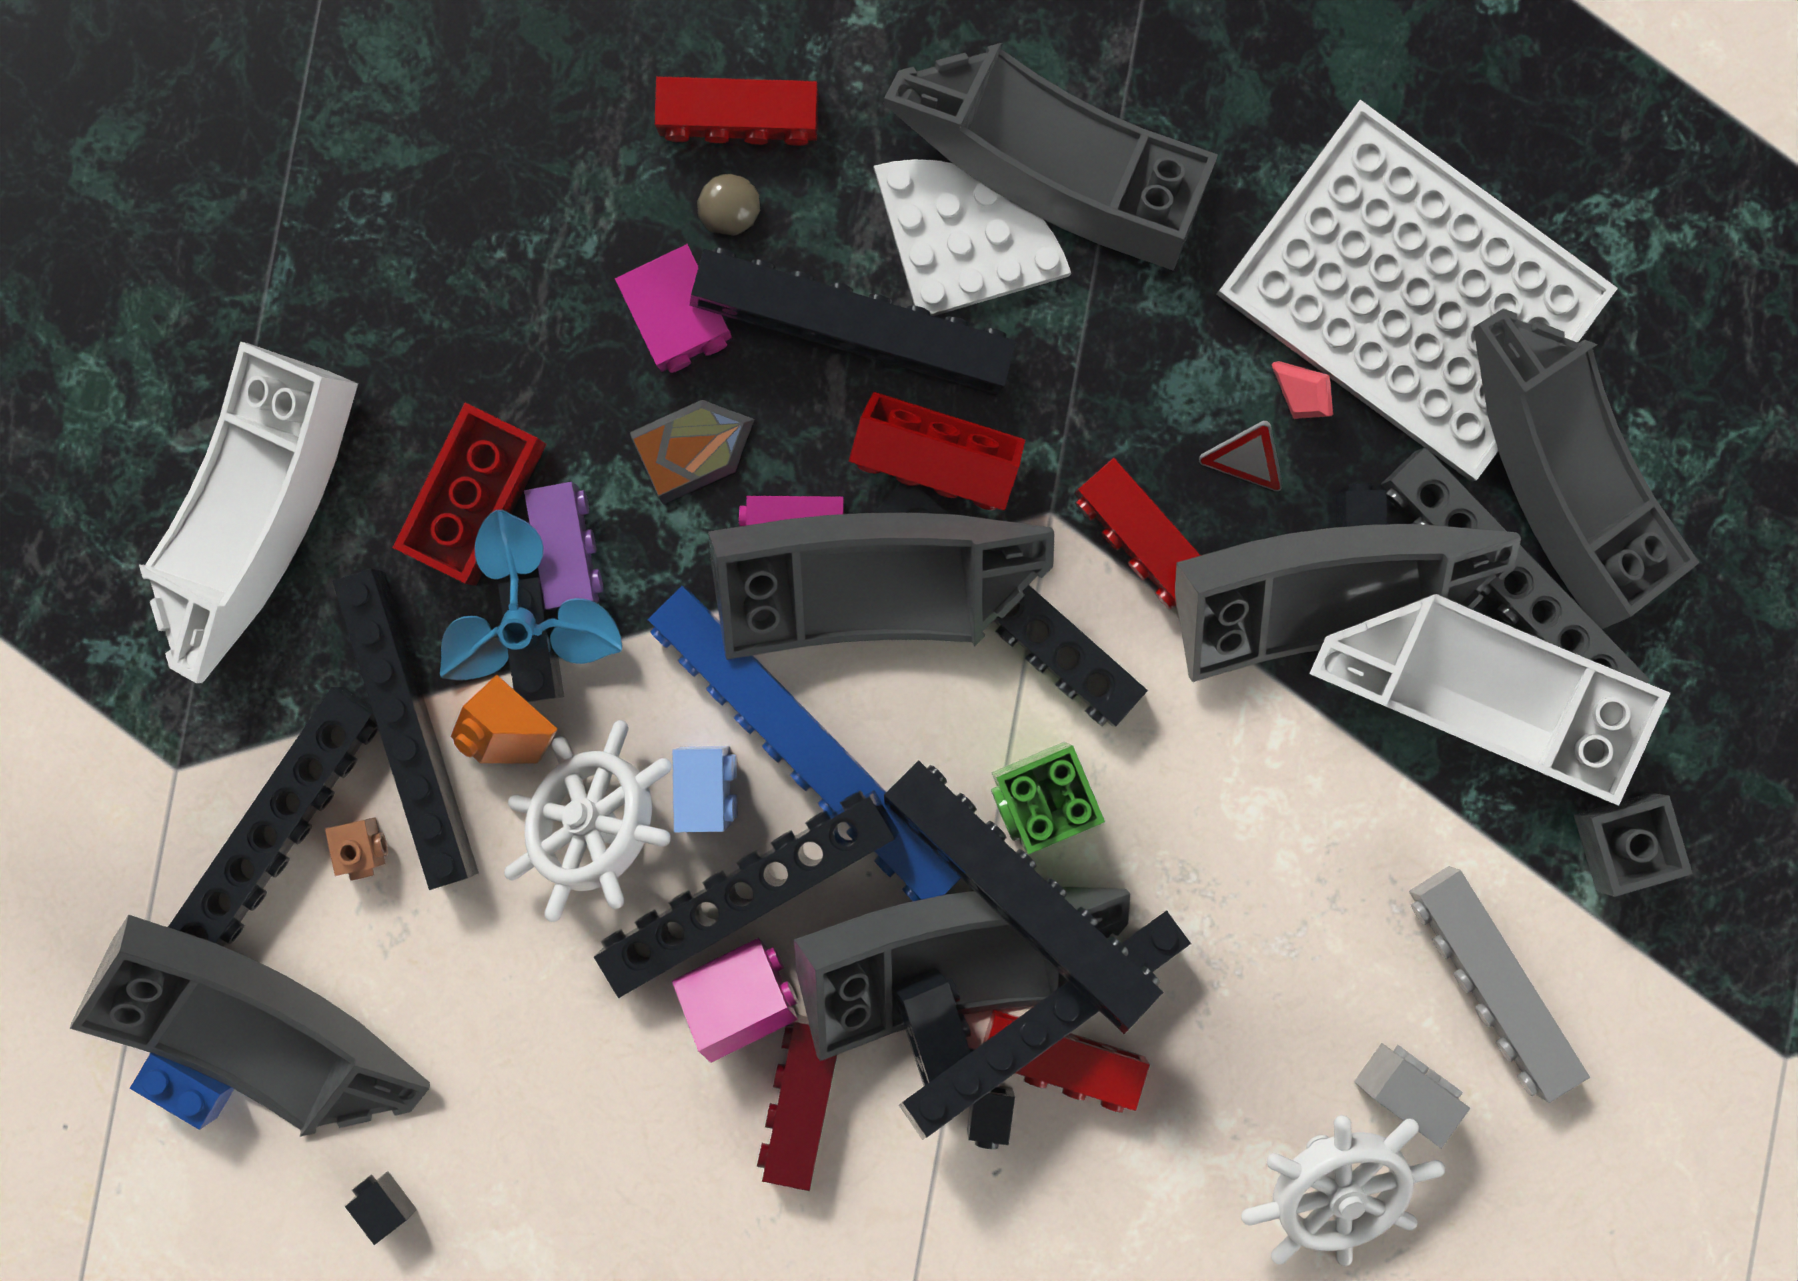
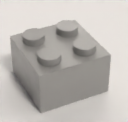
M1381 1043L1354 1081L1374 1100L1403 1121L1414 1119L1419 1125L1418 1132L1440 1148L1444 1146L1470 1110V1107L1459 1100L1463 1093L1435 1071L1429 1069L1428 1066L1399 1045L1392 1051Z

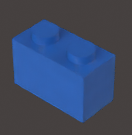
M154 1053L149 1054L129 1088L199 1130L218 1118L234 1091L232 1087Z

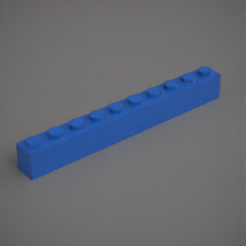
M681 586L647 619L654 626L650 633L665 648L672 644L682 654L678 659L679 663L692 676L695 677L700 673L710 683L706 688L710 695L722 706L728 701L738 712L734 719L749 734L756 730L766 740L762 745L764 750L776 762L779 763L784 759L794 769L790 776L805 791L812 787L821 796L822 799L818 804L824 811H827L829 816L843 808L840 804L843 799L859 790L862 791L864 796L875 790L884 805V794L886 791L753 655L726 660L720 621L687 587ZM884 805L899 833L893 841L874 851L878 855L874 862L889 877L896 873L906 883L902 890L912 901L945 895L961 878ZM846 822L850 826L846 833L852 840L856 839L858 836L856 827L852 823Z

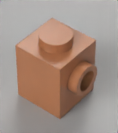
M376 817L325 829L335 876L349 874L350 881L373 876V868L386 864L384 856L388 854L387 841L384 834L379 833Z

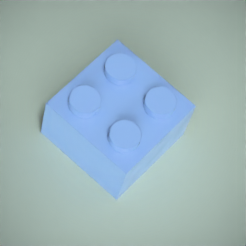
M690 746L673 749L674 833L724 832L731 825V822L734 821V818L738 816L737 794H730V781H733V778H737L736 754H730V746Z

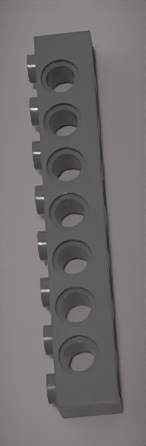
M1426 447L1415 451L1380 484L1387 491L1386 499L1396 509L1400 511L1405 510L1415 520L1412 524L1448 527L1449 519L1451 516H1455L1461 521L1462 528L1506 531ZM1423 487L1429 488L1434 493L1435 502L1431 508L1426 507L1421 502L1420 493ZM1519 545L1515 568L1510 572L1518 583L1515 593L1510 594L1504 586L1505 578L1501 580L1497 576L1480 592L1484 597L1488 596L1498 606L1496 612L1507 624L1511 626L1516 625L1521 631L1562 648L1560 644L1561 636L1567 631L1573 639L1570 652L1592 661L1595 660L1601 665L1645 683L1650 681L1636 664L1521 545ZM1537 602L1545 609V617L1541 623H1538L1532 615V609Z

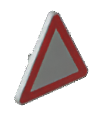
M1261 421L1200 455L1199 462L1201 465L1273 491H1280L1282 489L1283 483L1271 424L1268 421Z

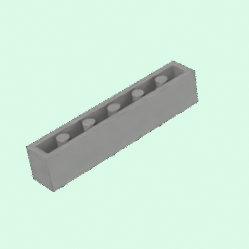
M1448 866L1411 889L1409 893L1415 901L1411 904L1412 910L1422 924L1426 925L1429 923L1436 934V937L1432 938L1435 947L1445 959L1450 957L1458 969L1453 973L1454 977L1467 994L1469 992L1473 993L1479 1005L1475 1006L1477 1014L1488 1028L1493 1026L1498 1033L1500 1039L1496 1041V1044L1509 1062L1514 1060L1522 1073L1517 1075L1528 1094L1531 1096L1536 1094L1550 1103L1589 1079L1590 1076L1462 871Z

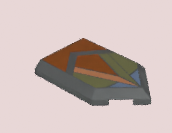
M700 400L630 432L662 504H667L735 473L755 419Z

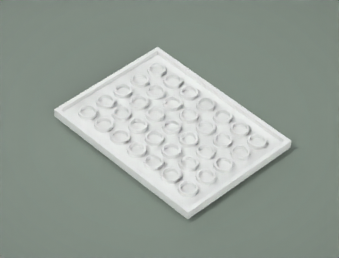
M1360 100L1220 288L1217 295L1321 372L1330 375V378L1473 482L1480 477L1498 452L1487 414L1473 327L1504 308L1517 313L1518 320L1531 325L1537 321L1564 331L1565 338L1579 342L1618 288Z

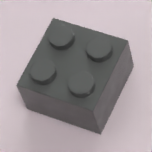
M1646 793L1622 800L1619 806L1612 803L1574 814L1597 892L1616 897L1693 874L1669 795Z

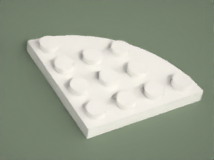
M914 159L893 161L874 166L875 175L914 306H920L929 310L931 316L1071 275L1062 248L1042 218L991 190L953 163Z

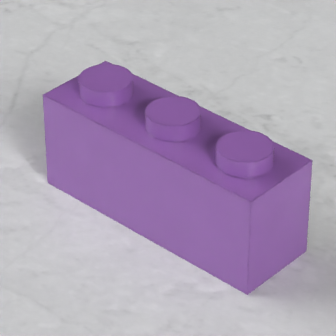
M573 482L524 490L530 525L537 530L544 546L543 557L538 566L545 609L551 611L559 610L563 602L574 598H584L598 603V593L603 592V581L600 570L593 569L591 554L596 553V542L592 529L586 530L584 514H589V504L585 490L579 491L578 485Z

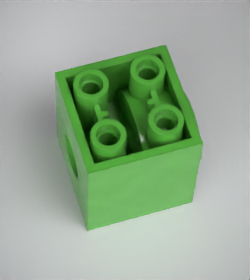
M1062 742L991 772L997 787L991 789V792L1012 841L1020 840L1028 854L1105 822L1073 745Z

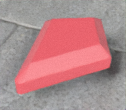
M1280 361L1272 363V368L1293 419L1329 417L1333 415L1330 375Z

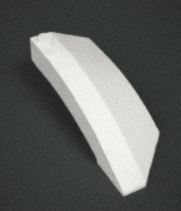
M240 342L221 414L200 469L166 534L146 565L139 564L143 579L150 580L155 595L150 604L158 631H165L171 650L165 654L170 669L195 683H203L265 605L303 540L322 499L338 455L358 383L327 370L249 343Z
M1437 594L1326 636L1309 673L1618 806L1670 695V692L1548 643Z

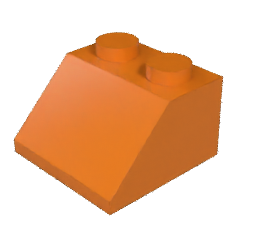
M496 675L463 705L450 737L454 740L455 746L462 754L467 757L473 756L479 763L537 764L543 758L558 729Z

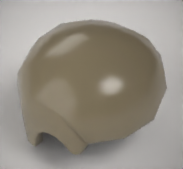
M733 174L719 175L712 178L703 187L697 200L698 217L712 233L731 236L738 235L754 225L760 212L759 194L755 186L741 176Z

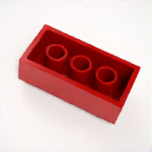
M873 392L860 418L848 462L857 464L859 469L868 473L877 474L883 472L896 476L899 482L906 485L917 486L921 484L934 488L936 493L944 497L956 498L959 496L972 500L976 506L985 510H995L997 508L1005 511L1020 466L1026 439Z
M465 402L392 548L465 584L477 586L483 574L475 558V541L483 521L493 511L504 510L510 514L513 513L547 444L539 438Z

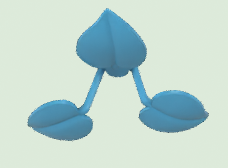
M495 510L487 516L478 531L475 541V558L481 571L491 579H500L510 575L509 610L504 614L500 627H495L493 630L485 619L478 616H463L454 620L447 627L443 635L440 676L445 679L468 680L493 674L500 670L507 662L509 657L507 648L514 650L522 649L530 643L532 635L539 636L542 634V631L549 627H554L550 635V643L553 650L563 660L576 664L594 662L605 656L621 652L622 639L619 629L610 614L602 606L588 599L574 598L566 600L560 605L558 620L548 619L540 624H536L535 618L529 610L518 607L517 573L527 574L539 566L544 552L543 541L537 530L526 521L504 510Z

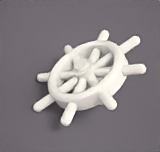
M619 720L613 724L603 752L588 751L573 756L568 740L563 736L556 737L552 742V746L559 765L543 779L532 798L521 795H513L509 798L508 805L512 810L527 813L524 829L527 853L505 868L504 874L507 879L516 880L535 867L541 875L555 883L545 910V918L550 922H556L560 919L570 890L587 891L602 887L608 905L613 909L620 908L624 904V897L617 877L633 863L644 843L663 847L668 845L671 840L668 831L650 827L652 800L649 786L668 774L672 764L668 759L661 758L642 772H639L632 764L619 758L629 730L628 724L625 721ZM612 774H614L621 786L604 798ZM595 775L587 795L582 780ZM569 792L572 801L566 806L560 805ZM625 804L623 820L617 819L613 811ZM553 821L563 822L564 827L552 834ZM570 842L561 865L555 852ZM605 842L610 844L608 849H606ZM586 846H588L593 862L579 868Z
M1340 1115L1334 1120V1137L1329 1138L1326 1135H1318L1312 1138L1307 1143L1306 1150L1293 1160L1277 1153H1272L1268 1156V1167L1281 1174L1274 1187L1273 1202L1245 1209L1241 1214V1219L1246 1225L1251 1226L1279 1218L1288 1236L1271 1253V1258L1276 1264L1285 1263L1301 1246L1318 1251H1336L1338 1263L1348 1266L1353 1261V1247L1376 1238L1393 1224L1406 1230L1416 1228V1217L1405 1211L1413 1194L1414 1183L1442 1176L1445 1173V1165L1439 1160H1433L1409 1167L1400 1149L1419 1130V1125L1414 1119L1404 1120L1386 1138L1373 1133H1351L1350 1119L1347 1116ZM1361 1163L1354 1171L1352 1170V1164ZM1383 1166L1389 1168V1172L1375 1175ZM1309 1187L1317 1190L1304 1194ZM1381 1192L1376 1198L1370 1196L1371 1194ZM1313 1210L1306 1218L1298 1215V1213ZM1333 1215L1336 1216V1220L1328 1221Z

